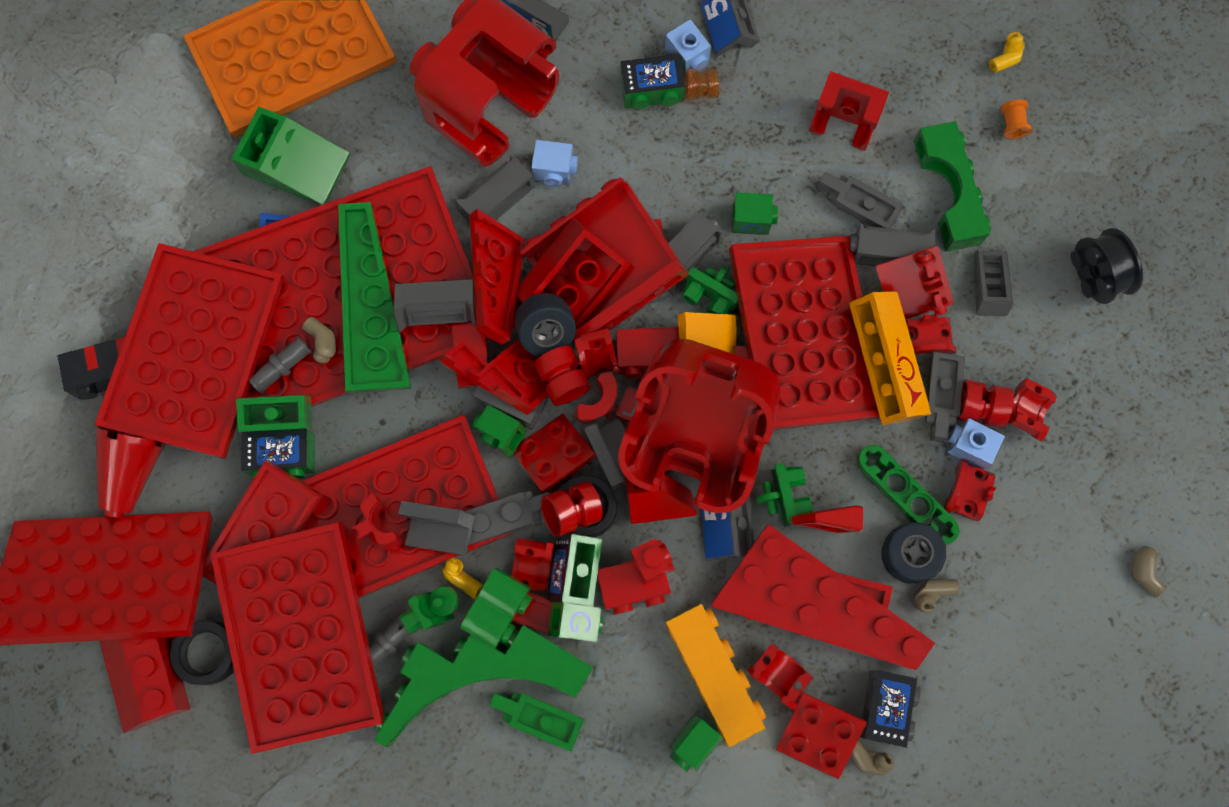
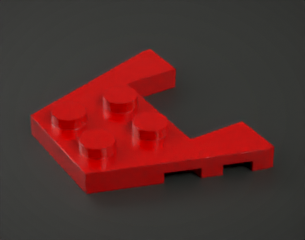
M517 297V299H516V306H515V312H514V318H513V324H512V326H513L515 329H516L515 320H514V319H515V315H516L517 309H518L519 306L522 304V302H521V300L519 299V297ZM519 339L489 364L464 340L446 353L440 360L443 365L526 415H529L548 397L545 390L548 382L541 381L534 367V362L540 356H535L526 351Z

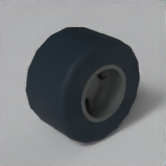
M548 293L533 295L524 300L517 309L514 319L520 343L529 353L541 357L550 350L561 346H570L576 334L575 320L565 300L557 295Z
M910 522L897 527L885 538L882 545V561L886 570L895 579L904 583L917 584L934 578L942 570L946 561V545L942 536L933 527L924 523Z

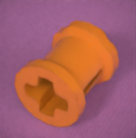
M1015 99L1001 105L1000 112L1004 115L1006 128L1003 131L1005 138L1019 139L1031 134L1032 126L1028 124L1026 110L1029 108L1028 101Z

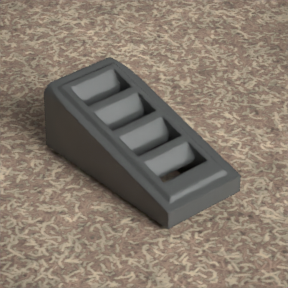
M975 251V301L977 315L1007 316L1013 305L1007 251ZM984 264H999V267H984ZM985 276H1000V278H985ZM987 288L1000 289V291H988Z

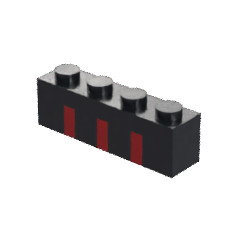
M125 337L57 355L64 391L80 400L95 398L98 396V393L106 391Z

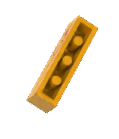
M872 292L850 302V309L882 425L909 422L930 415L931 410L898 292Z
M700 604L667 621L665 626L720 735L723 737L725 745L731 747L766 729L762 720L767 718L758 700L751 701L746 689L750 688L749 681L742 669L736 671L730 658L735 655L727 639L720 640L714 628L718 627L719 624L710 608L705 610L703 605Z

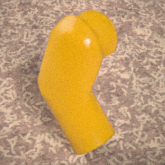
M1010 33L1006 37L1003 54L989 60V67L993 73L1017 65L1021 61L1025 47L1021 33Z
M448 559L445 567L442 568L444 579L476 600L484 585L462 570L463 563L459 559Z

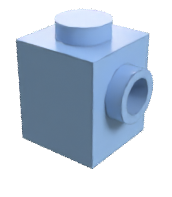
M691 19L667 33L665 38V51L667 54L681 55L684 76L693 71L699 72L708 64L711 45Z
M536 140L531 167L533 180L555 187L562 184L569 185L571 174L576 175L578 168V156L573 155V144Z
M969 418L960 426L956 424L947 440L952 444L947 453L959 459L967 460L969 464L984 470L992 465L1005 436Z

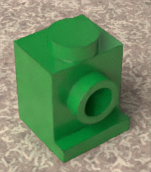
M487 405L485 410L481 411L473 421V428L482 434L480 440L494 449L498 447L508 458L512 457L527 433L519 421L490 405Z

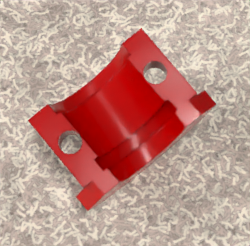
M935 313L932 315L924 314L921 319L905 320L915 356L933 352L957 353L956 346L953 345L950 319L948 317L938 318V314Z
M608 328L580 335V338L574 339L580 369L584 371L588 380L590 377L596 376L595 374L606 371L619 373L618 362Z
M602 372L595 383L600 390L601 400L593 405L580 403L574 413L575 419L581 423H591L593 420L603 416L610 421L612 420L610 413L613 411L617 412L618 410L613 407L617 397V383L612 372Z
M1028 378L1024 379L1015 389L1013 408L1008 423L1031 434L1033 438L1043 441L1049 431V426L1043 424L1044 417L1050 406L1056 402L1057 396L1052 390Z
M961 458L956 467V479L949 496L945 500L944 509L949 514L953 512L971 520L980 521L984 515L987 503L993 500V493L997 488L993 486L996 476L994 473L968 464L967 460ZM975 472L980 475V478L975 476ZM964 506L968 508V513L964 511Z
M373 494L363 499L360 505L363 520L351 527L352 530L357 529L359 532L356 539L359 540L367 536L374 545L384 550L399 551L400 545L403 543L400 535L394 530L382 532L379 529L378 517L386 509L380 498Z
M517 538L511 576L530 586V590L539 591L540 589L546 591L554 543H542Z
M770 644L754 666H750L747 670L754 679L771 689L792 710H795L798 706L796 701L814 679L813 675L804 669L801 663L793 656L786 654L775 644ZM767 656L771 658L770 664L765 662ZM797 682H800L802 685L800 690L795 686Z

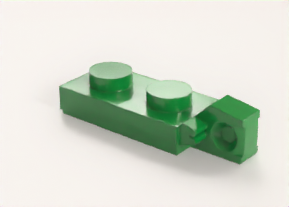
M515 691L511 699L494 693L489 704L490 707L505 712L502 721L509 723L508 726L570 752L573 750L584 722V718Z

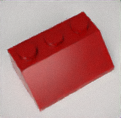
M573 217L518 287L517 296L523 303L524 300L536 294L548 293L557 295L565 300L569 306L577 330L631 264Z
M171 637L99 641L123 733L191 709L183 680L172 669L170 661Z

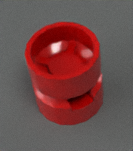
M561 346L550 350L534 362V367L541 381L548 382L545 390L554 406L570 403L582 397L591 389L584 371L577 369L579 361L571 346Z
M965 379L962 388L960 416L957 420L966 421L970 418L978 422L981 419L984 425L1003 429L1006 427L1011 416L1014 401L1013 389L994 384L987 388L983 382Z
M587 481L568 487L566 492L559 490L545 495L541 499L542 516L549 531L555 537L573 532L577 529V526L583 528L597 523L603 517L599 495L592 484Z

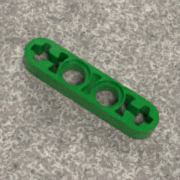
M869 445L860 451L856 460L860 472L911 522L924 523L923 521L932 517L934 512H936L938 516L933 520L940 526L947 524L949 527L946 531L949 537L946 535L942 536L945 545L951 544L957 539L960 529L956 520L882 447ZM866 453L869 456L876 454L879 457L876 463L882 469L887 465L891 468L883 474L881 479L876 476L881 472L876 465L871 467L866 465L868 460L865 455ZM897 475L902 478L904 488L901 492H893L889 489L887 485L889 476ZM920 498L926 502L927 512L925 515L918 516L913 513L910 506L913 499ZM933 522L928 524L937 532L939 531V528Z

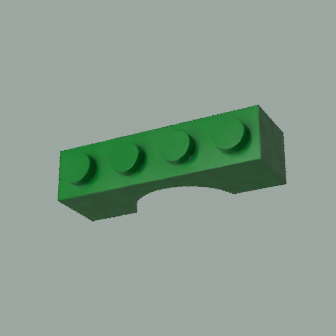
M956 121L920 128L913 142L921 169L934 171L944 177L950 184L954 195L953 207L945 212L937 224L945 252L982 245L990 235L991 222L989 217L984 215L981 205L982 192L979 187H976L974 182V166L971 159L967 158L965 152L966 141L963 132L959 131Z

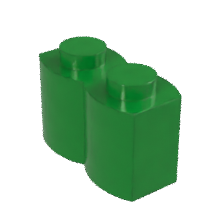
M494 568L460 628L493 648H496L500 642L506 645L516 628L511 624L517 612L523 615L533 598L528 595L531 587L501 569Z
M694 714L670 743L669 747L673 752L669 757L684 771L688 772L691 767L697 771L723 737L699 716Z

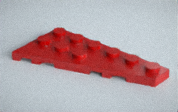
M769 524L762 530L710 604L711 607L915 671L935 644L934 641Z

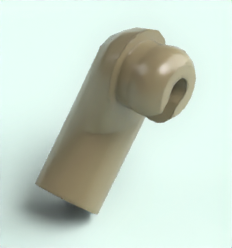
M309 317L303 324L302 329L315 338L314 359L319 363H327L336 352V337L330 329L314 317Z
M1144 546L1134 554L1132 575L1156 598L1167 589V586L1155 576L1157 552L1152 547Z
M926 580L914 595V605L923 613L933 611L935 608L933 605L940 596L959 594L958 580Z
M858 740L851 758L861 772L885 775L893 769L894 759L889 753L867 751L861 740Z

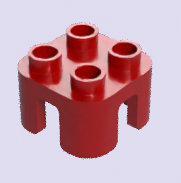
M464 0L453 15L451 22L452 30L438 45L433 42H427L421 46L412 58L409 71L416 77L414 90L425 122L483 167H488L499 160L509 149V141L506 134L482 117L484 110L499 95L529 118L537 117L553 97L559 83L558 69L546 60L555 51L557 46L556 41L501 0Z
M676 339L665 343L655 353L635 396L638 404L624 433L618 453V461L623 474L634 485L651 492H656L659 490L665 472L667 470H674L700 481L694 500L696 507L714 513H726L739 508L746 502L751 493L763 447L765 444H769L773 433L781 395L777 377L768 367L759 362L693 340Z

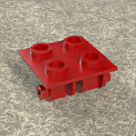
M938 245L875 265L883 292H898L905 319L931 311L942 315L947 312V306L954 304Z
M561 414L522 441L513 453L542 494L546 491L552 492L551 489L560 484V480L563 479L566 482L568 480L566 476L570 473L574 476L576 475L575 470L578 471L585 465L592 464L590 460L596 456L564 414Z
M803 692L796 701L798 706L795 708L776 750L839 779L867 721Z

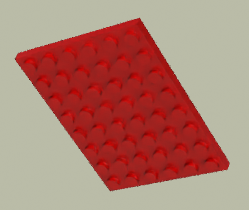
M431 166L194 251L280 273L285 278L254 373L270 361L269 356L273 353L277 355L295 340L297 336L312 351L290 369L291 373L289 375H282L264 393H260L250 383L246 398L310 395L311 407L348 394L345 391L338 204L371 203L393 303L395 284L473 279L472 271ZM309 317H314L330 329L336 337V352L327 363H319L314 359L315 338L302 329L303 324ZM461 323L408 325L400 331L408 371L442 359L446 353L454 348L452 324ZM486 336V342L493 340Z

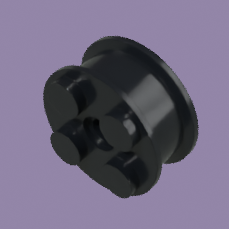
M1109 228L1104 230L1100 237L1096 239L1085 237L1077 242L1075 251L1071 252L1070 257L1081 280V289L1085 297L1093 298L1101 304H1108L1114 301L1118 294L1131 295L1139 291L1143 282L1142 264L1134 244L1125 233L1116 228Z

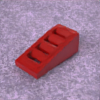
M854 505L798 514L792 517L791 523L796 526L837 534L861 532L863 530V507Z

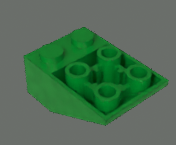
M258 106L231 160L242 175L318 205H323L327 203L350 153L293 120Z

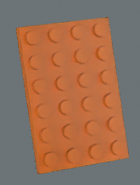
M260 0L183 35L233 138L245 133L258 106L277 114L285 115L397 63L395 55L366 0Z

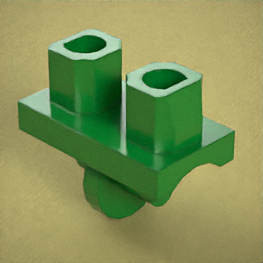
M724 265L719 272L709 267L705 274L694 267L690 269L682 294L684 301L696 306L704 295L713 300L707 309V313L710 314L734 312L739 304L737 293L732 290L735 286V281L727 277L730 270L729 267Z
M785 463L775 465V468L771 470L776 492L773 491L771 481L763 482L764 494L755 498L758 505L767 504L769 515L778 513L776 501H778L783 524L786 527L794 525L791 523L793 516L813 512L809 496L793 499L791 488L806 484L803 467H785Z
M441 586L432 592L415 595L408 600L411 608L399 616L410 634L420 628L427 630L448 624L455 619L452 613L458 606L457 593L448 586Z

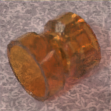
M717 67L707 68L703 72H698L696 69L686 70L688 100H696L700 96H707L708 98L719 97Z

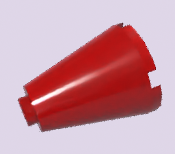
M101 427L97 428L98 508L104 510L103 515L123 518L125 513H132L162 452L164 444L147 438L106 430Z

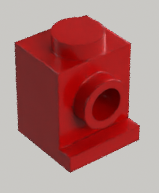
M654 538L630 550V555L644 584L675 570L672 564V557L661 539L656 540Z

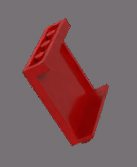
M622 177L607 181L601 187V191L592 198L588 197L580 201L576 205L575 211L568 216L556 219L551 224L549 230L542 235L538 234L530 238L526 242V247L519 251L522 256L529 258L532 265L535 266L574 217L631 264L581 327L576 330L574 339L580 338L582 334L605 328L611 331L689 275L630 184Z

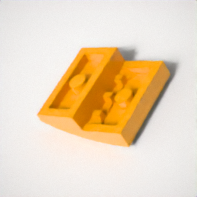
M684 312L677 315L680 339L693 340L734 354V347L736 346V315Z

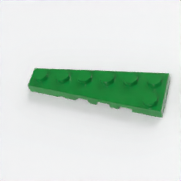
M370 202L338 204L345 391L347 393L411 389L410 376L401 335L398 331L394 314V303L373 207Z

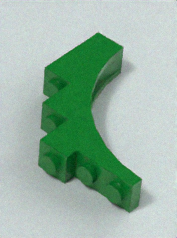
M524 625L520 631L516 628L505 645L509 648L506 654L471 634L468 639L462 637L453 651V655L456 656L454 662L424 643L418 642L416 647L411 645L401 659V663L404 666L400 673L410 678L411 681L409 684L404 682L396 692L394 700L397 703L390 714L388 712L383 714L384 723L376 725L375 730L379 733L374 741L385 748L392 746L405 727L428 705L451 691L476 682L501 678L526 679L552 686L573 697H577L593 667Z

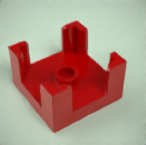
M830 71L818 101L809 132L823 135L830 116L858 125L852 146L865 151L873 130L876 129L889 91Z

